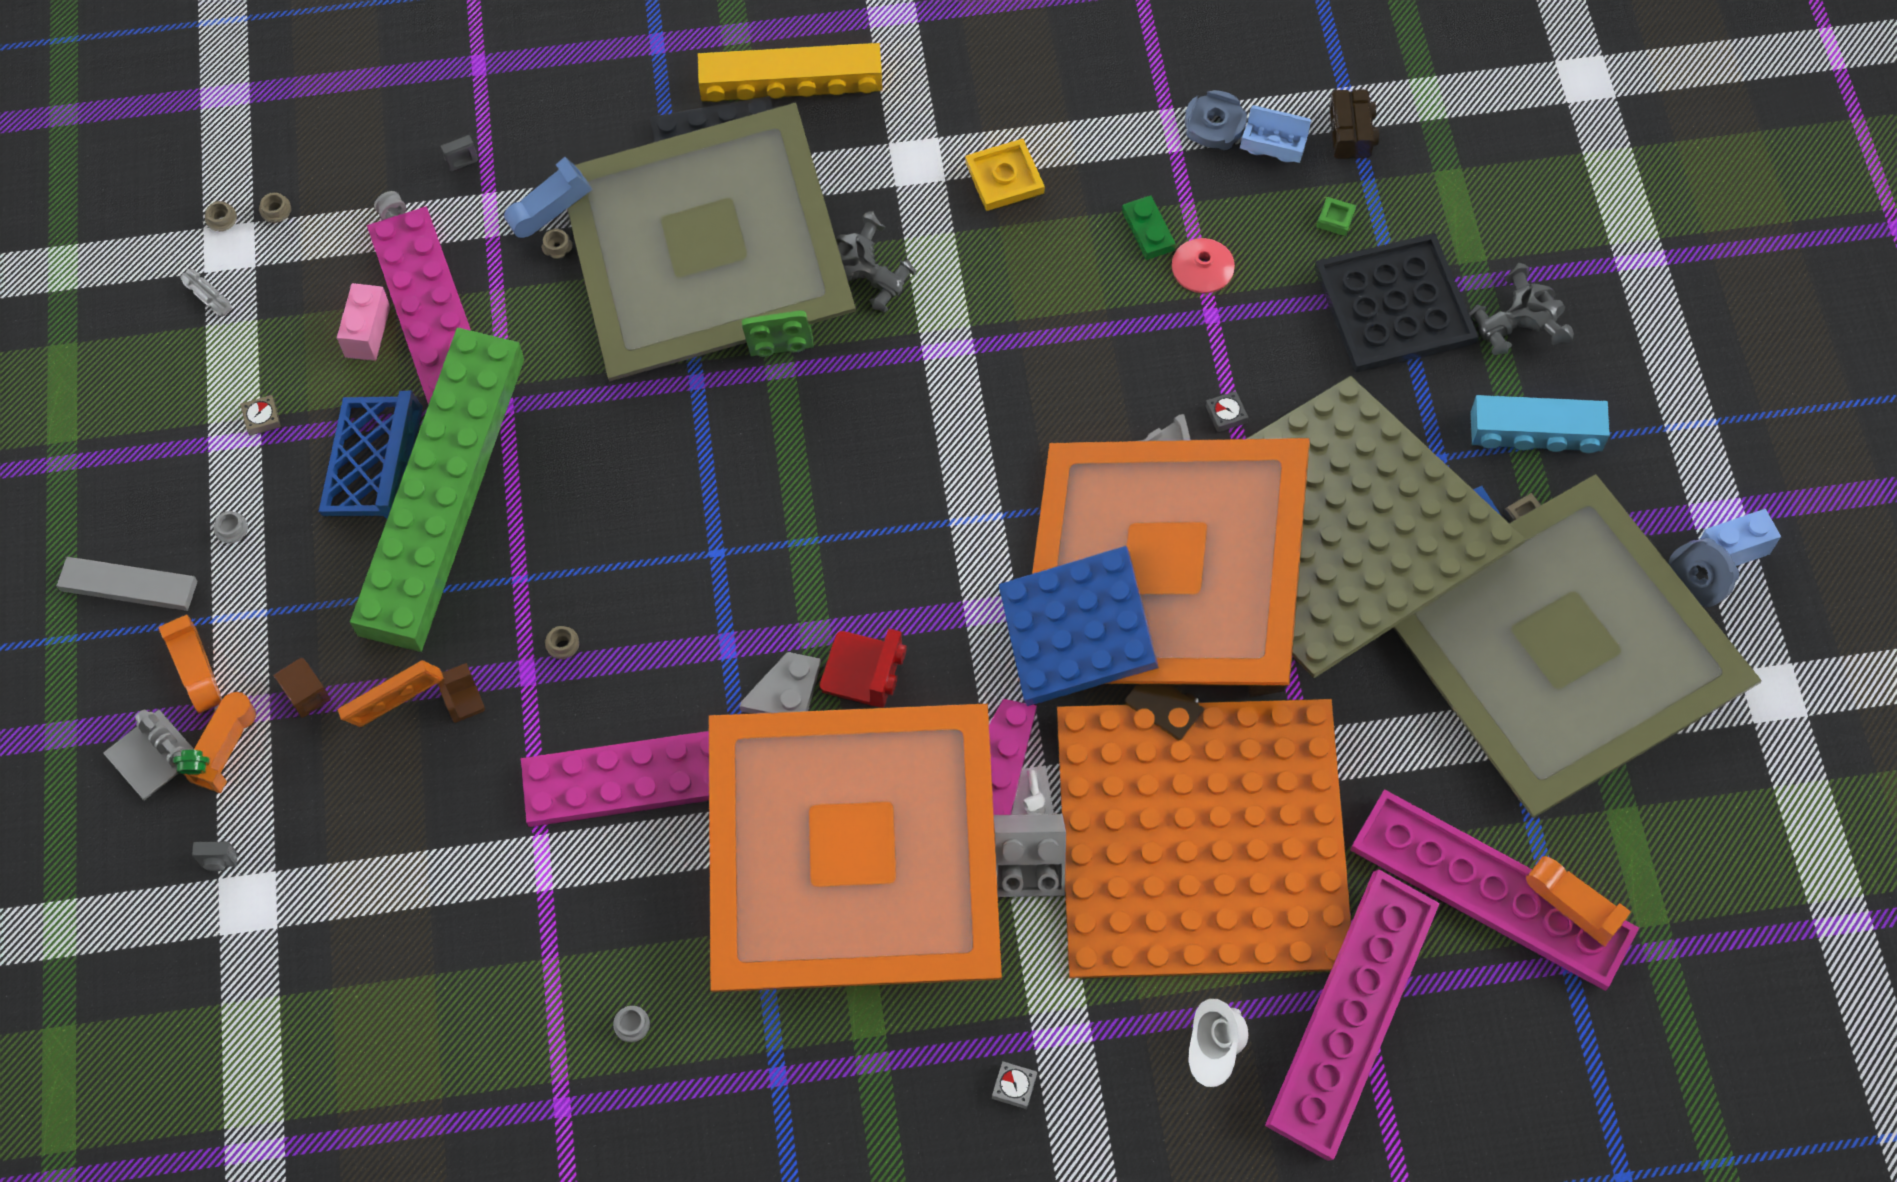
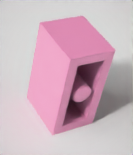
M351 284L337 334V340L346 358L377 360L390 311V304L383 287Z

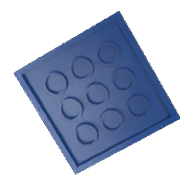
M1127 546L998 584L1023 698L1027 706L1159 668Z

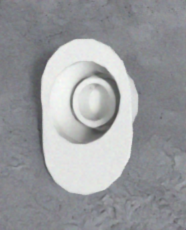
M1208 999L1197 1008L1189 1048L1191 1073L1197 1082L1206 1087H1217L1229 1078L1235 1065L1236 1055L1246 1046L1249 1036L1248 1027L1245 1019L1241 1016V1011L1236 1008H1230L1227 1003L1219 999Z

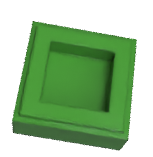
M1326 197L1317 222V228L1347 236L1356 211V205Z

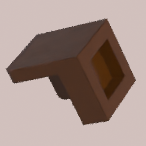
M299 658L273 675L301 718H304L331 700L324 686L304 658Z
M467 663L442 672L444 679L437 684L454 723L485 711V706Z

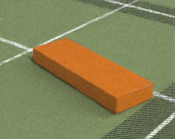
M421 660L337 710L341 720L362 727L439 683L444 678L440 668Z

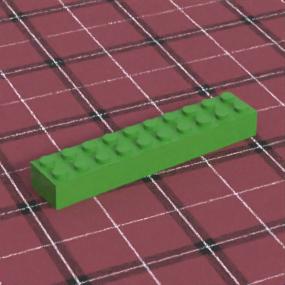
M457 327L350 620V624L357 636L422 652L524 362L519 342Z

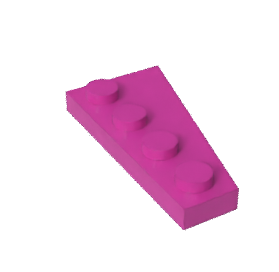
M1003 699L989 724L994 815L1012 814L1037 708L1035 705L1027 706L1026 703Z

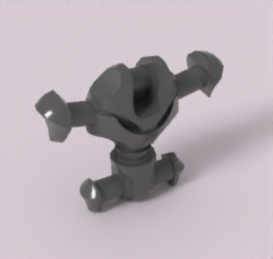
M870 211L862 215L865 225L861 234H841L835 239L848 282L853 279L867 278L873 288L880 290L875 298L869 300L873 310L886 312L888 308L885 305L891 298L898 296L902 292L904 280L910 273L915 275L916 269L909 260H900V266L895 273L889 271L886 266L882 267L875 264V255L873 253L875 243L871 240L876 230L883 231L885 226L878 221L874 212Z
M1518 262L1516 267L1504 277L1507 283H1514L1517 290L1513 291V303L1508 311H1499L1489 317L1485 312L1486 306L1476 305L1469 313L1471 320L1475 319L1479 325L1481 338L1491 342L1493 345L1492 354L1494 355L1508 354L1512 344L1505 341L1503 337L1511 334L1512 330L1517 326L1537 332L1545 329L1552 336L1551 345L1567 344L1573 341L1574 332L1572 327L1567 324L1561 327L1556 323L1557 318L1565 310L1563 302L1553 300L1555 291L1551 287L1535 283L1529 284L1527 277L1530 268L1523 263Z

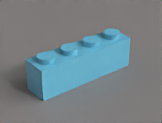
M1476 395L1471 409L1472 445H1479L1484 448L1491 449L1501 446L1515 447L1519 450L1544 448L1554 452L1580 450L1584 453L1603 451L1610 436L1608 401Z

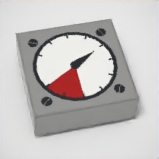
M1002 1061L992 1099L1027 1109L1037 1072Z

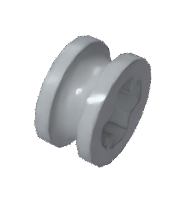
M395 191L381 194L374 202V208L382 220L403 214L406 211L405 203Z

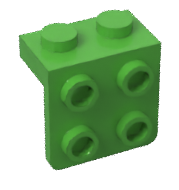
M792 311L742 320V328L751 356L767 357L773 353L785 351L800 352L806 348L814 347L812 325H809L805 311Z

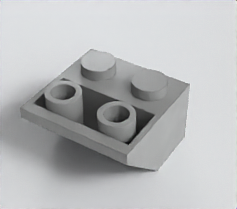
M1063 814L994 815L998 897L1065 896L1066 829Z

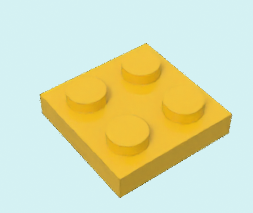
M1023 138L965 155L966 166L986 211L1044 194L1045 186Z

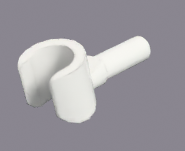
M1031 769L1027 773L1032 796L1023 799V804L1027 815L1044 814L1045 799L1038 787L1036 770Z

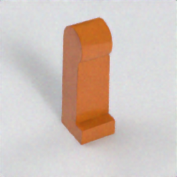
M186 614L159 626L162 638L166 642L183 685L198 714L218 706L222 696L197 628L189 616Z
M233 692L221 700L194 750L203 751V756L210 758V764L206 766V773L184 774L190 783L220 794L222 793L227 781L221 772L244 728L249 727L256 718V709L245 694Z
M1541 857L1526 876L1527 883L1536 893L1604 947H1606L1631 913L1630 910L1620 903L1617 906L1572 873L1567 872L1560 863L1550 857Z

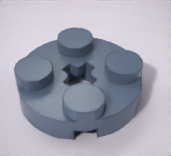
M1217 90L1208 91L1206 96L1200 98L1196 96L1189 102L1185 114L1187 137L1191 141H1195L1205 147L1219 148L1221 150L1232 148L1234 142L1242 137L1247 121L1246 111L1240 106V101L1230 93ZM1215 115L1220 116L1221 122L1213 123L1208 118L1213 119Z
M1710 538L1693 540L1680 546L1673 552L1668 563L1669 565L1671 564L1670 567L1704 607L1714 606L1726 599L1732 593L1735 582L1739 579L1740 575L1731 555L1726 549ZM1697 565L1707 570L1708 580L1706 578L1700 580L1697 578L1696 574L1699 572L1696 567Z

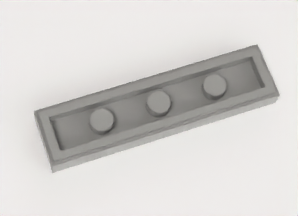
M67 557L57 583V588L63 592L188 611L198 581L195 576Z

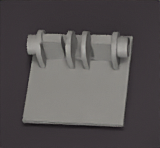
M147 710L140 711L135 716L137 727L103 752L143 800H146L179 774L177 773V765L173 764L174 757L181 756L182 750H194L160 710H157L155 713L148 712Z

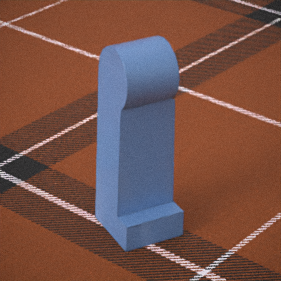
M566 157L556 164L559 169L557 172L525 196L521 202L513 203L506 209L504 218L517 237L524 238L534 234L593 190L581 171Z

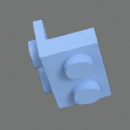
M1253 105L1242 136L1240 149L1247 150L1254 155L1264 154L1277 157L1283 162L1300 163L1306 146L1311 119Z

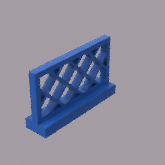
M399 391L398 397H343L319 507V513L322 516H384L386 519L388 518L417 439L423 406L412 391ZM395 407L394 414L385 422H382L377 417L385 408ZM352 408H365L367 410L354 423L349 420ZM374 418L379 426L364 437L359 429ZM356 432L362 440L346 451L343 448L344 441ZM386 432L389 435L388 443L376 451L371 443ZM368 446L374 454L358 465L353 460V457ZM350 461L355 466V469L340 480L337 477L338 469ZM378 461H381L383 463L382 472L371 480L365 472ZM362 475L368 483L352 494L347 486ZM343 489L350 496L339 506H331L332 498ZM373 489L378 493L375 505L360 504L359 500Z

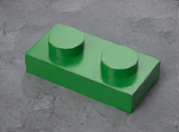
M1151 195L1122 205V213L1146 260L1175 251L1176 243Z

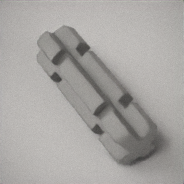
M190 268L185 273H182L180 278L183 284L189 290H193V293L208 307H212V311L218 316L223 317L227 312L231 311L232 305L230 301L223 295H219L220 292L207 280L200 277L197 271Z

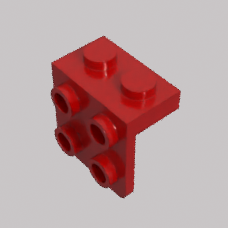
M888 628L885 641L846 631H839L835 636L820 682L821 691L825 694L884 708L888 695H893L896 687L897 675L894 674L897 665L903 664L907 646L902 644V632Z

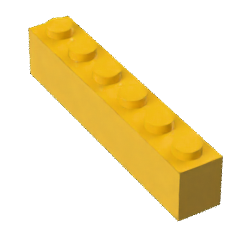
M880 43L698 53V79L701 101L719 102L722 100H749L770 96V98L788 96L809 97L822 94L840 95L843 93L883 91Z

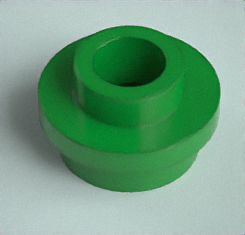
M182 750L181 756L173 758V764L177 765V773L204 774L206 773V766L210 764V758L203 756V751Z

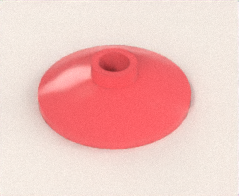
M1198 238L1187 241L1173 255L1172 272L1175 279L1181 286L1192 292H1216L1224 288L1234 274L1235 263L1232 254L1223 244L1212 239ZM1199 259H1207L1208 261L1203 262Z

